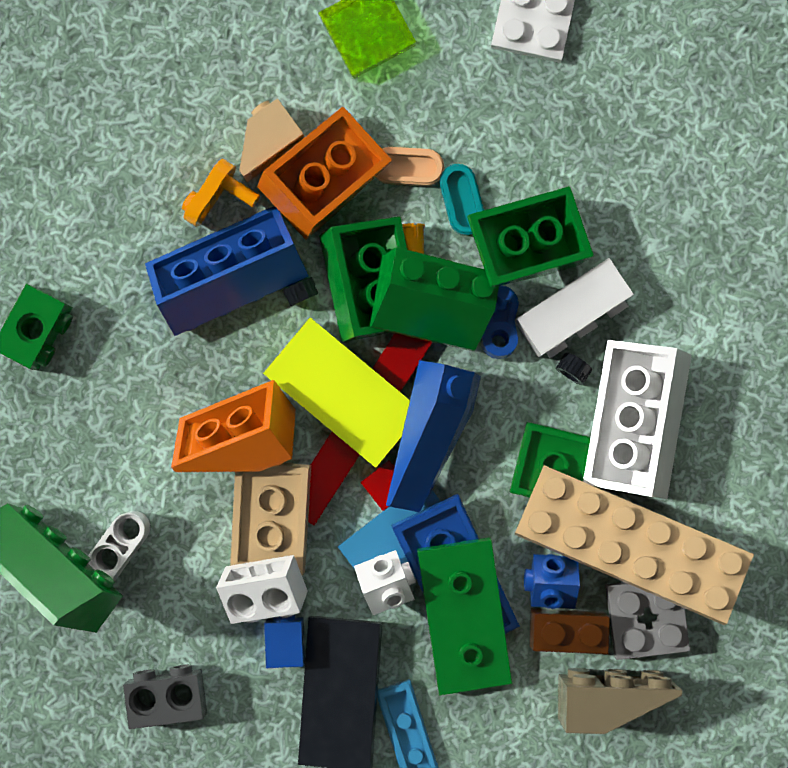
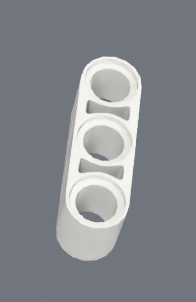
M130 511L119 515L88 555L91 559L88 564L95 570L98 569L105 572L115 581L148 537L150 532L148 518L138 511ZM128 518L136 520L139 524L140 532L136 538H131L124 532V523ZM106 548L113 550L117 554L118 561L114 568L108 567L103 563L102 553Z

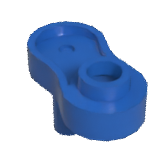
M502 285L499 286L495 311L481 338V346L485 354L494 359L507 358L514 352L518 344V334L515 325L519 306L518 297L511 288ZM495 336L503 337L505 346H495L492 338Z

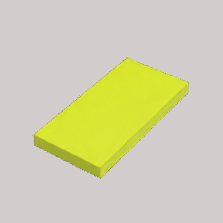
M312 318L306 321L263 373L271 381L275 380L284 392L375 468L402 437L410 400Z

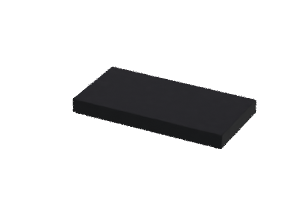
M323 616L308 617L298 765L322 768H373L383 622Z

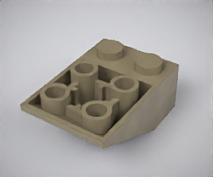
M569 668L568 674H559L558 720L566 733L606 734L682 696V689L671 678L664 677V672L658 670H642L641 676H627V671L621 669H606L604 675H590L589 669Z

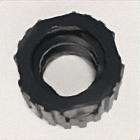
M312 277L282 290L290 306L318 294Z
M565 353L556 366V370L579 385H583L592 372V368L585 361L570 353Z

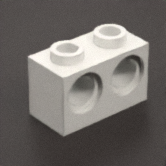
M294 555L226 566L216 587L231 624L241 622L254 623L261 619L279 616L286 618L301 612L308 592Z

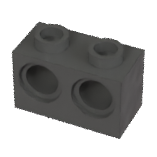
M185 664L169 668V674L156 675L154 669L134 672L133 679H129L123 684L129 730L202 720L207 714L202 669L192 670L191 664ZM178 684L189 686L193 693L192 699L188 701L179 699L175 693V686ZM141 689L152 691L156 698L155 705L147 706L143 704L139 699V691Z

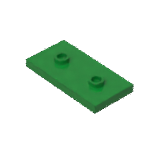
M491 538L417 549L439 696L512 684Z

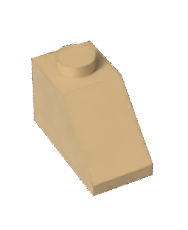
M278 98L271 103L267 100L253 109L251 112L253 116L247 121L239 169L246 182H249L304 138L303 132Z

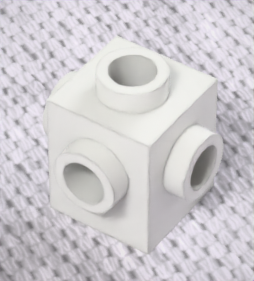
M396 550L354 566L362 593L372 615L400 607L404 603L415 600L410 588L411 584L416 583L409 562L401 564Z

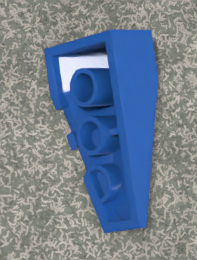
M419 360L386 506L415 512L421 511L473 413L481 380L480 375L445 364Z

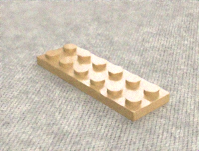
M545 465L542 468L515 532V535L722 625L728 623L754 556L753 553Z

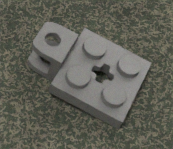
M625 582L605 585L614 658L616 660L690 651L685 608ZM644 608H650L651 613L657 614V620L653 621L652 626L646 628L644 623L638 622V616L644 615Z

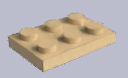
M283 463L260 472H235L230 566L294 555L301 575H304L311 465Z

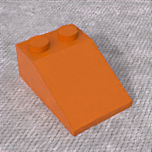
M341 107L266 168L261 175L257 187L303 238L307 240L387 167L392 159L344 107Z
M272 380L183 416L179 419L171 468L175 472H260L273 466H279L292 459L296 409L275 380Z

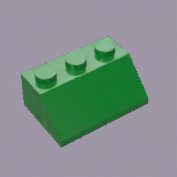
M397 216L330 227L319 238L341 342L390 333L371 328L370 322L382 255L396 247L407 249L401 217Z
M396 247L382 255L370 327L468 351H475L495 311L499 286L490 287L485 269Z

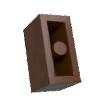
M531 608L529 645L533 651L608 654L610 617L603 611Z

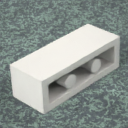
M608 258L518 317L515 323L538 357L546 353L549 358H552L568 347L564 340L577 333L579 338H582L597 328L598 325L595 320L603 314L607 313L612 318L629 307L625 300L634 294L610 258Z

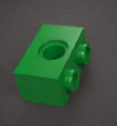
M26 283L0 331V354L31 370L39 371L41 366L46 367L55 354L56 348L52 345L57 335H63L71 325L73 316L69 313L73 307ZM40 320L43 324V332L38 338L32 339L29 334V327L32 322Z

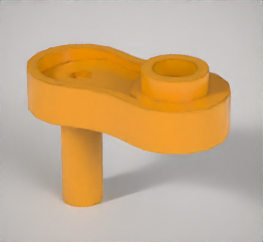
M222 158L213 167L197 193L192 191L186 197L181 208L185 211L183 218L195 227L201 225L224 189L251 207L256 205L260 195L234 179L233 175L236 166Z

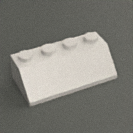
M613 340L607 341L583 482L601 488L663 499L668 498L691 354L678 348Z

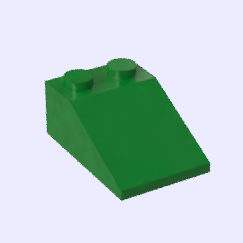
M570 186L467 216L490 287L553 274L579 266L594 256Z

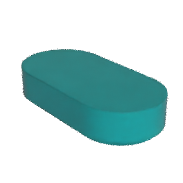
M453 164L448 166L441 174L440 189L451 228L460 235L471 236L473 234L467 216L483 211L484 208L474 172L466 165Z

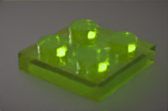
M341 0L318 12L322 24L352 79L416 46V40L394 0Z

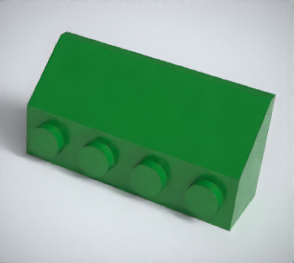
M8 503L0 507V574L54 626L97 633L123 597L113 587L115 581L105 572L93 569L88 564L91 559L81 550L69 547L65 543L67 537L58 529L45 525L41 521L44 516L35 508L29 505H25L22 508Z

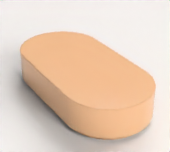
M385 147L382 149L392 161L376 178L384 184L432 186L440 180L441 174L444 171V162L442 157L431 149Z

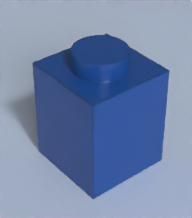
M294 614L286 618L279 616L267 619L264 623L266 668L303 667L305 663L304 617L295 618Z

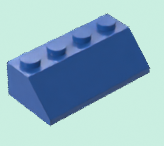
M275 206L145 263L156 304L174 336L191 331L201 324L219 316L227 315L239 307L253 301H258L268 294L286 286H292L298 281L309 277L283 217Z

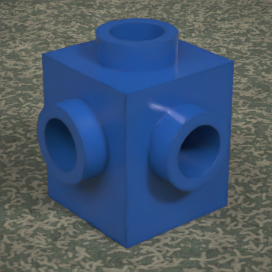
M534 554L531 569H525L524 591H530L531 607H545L548 609L576 608L580 588L578 562L565 556Z

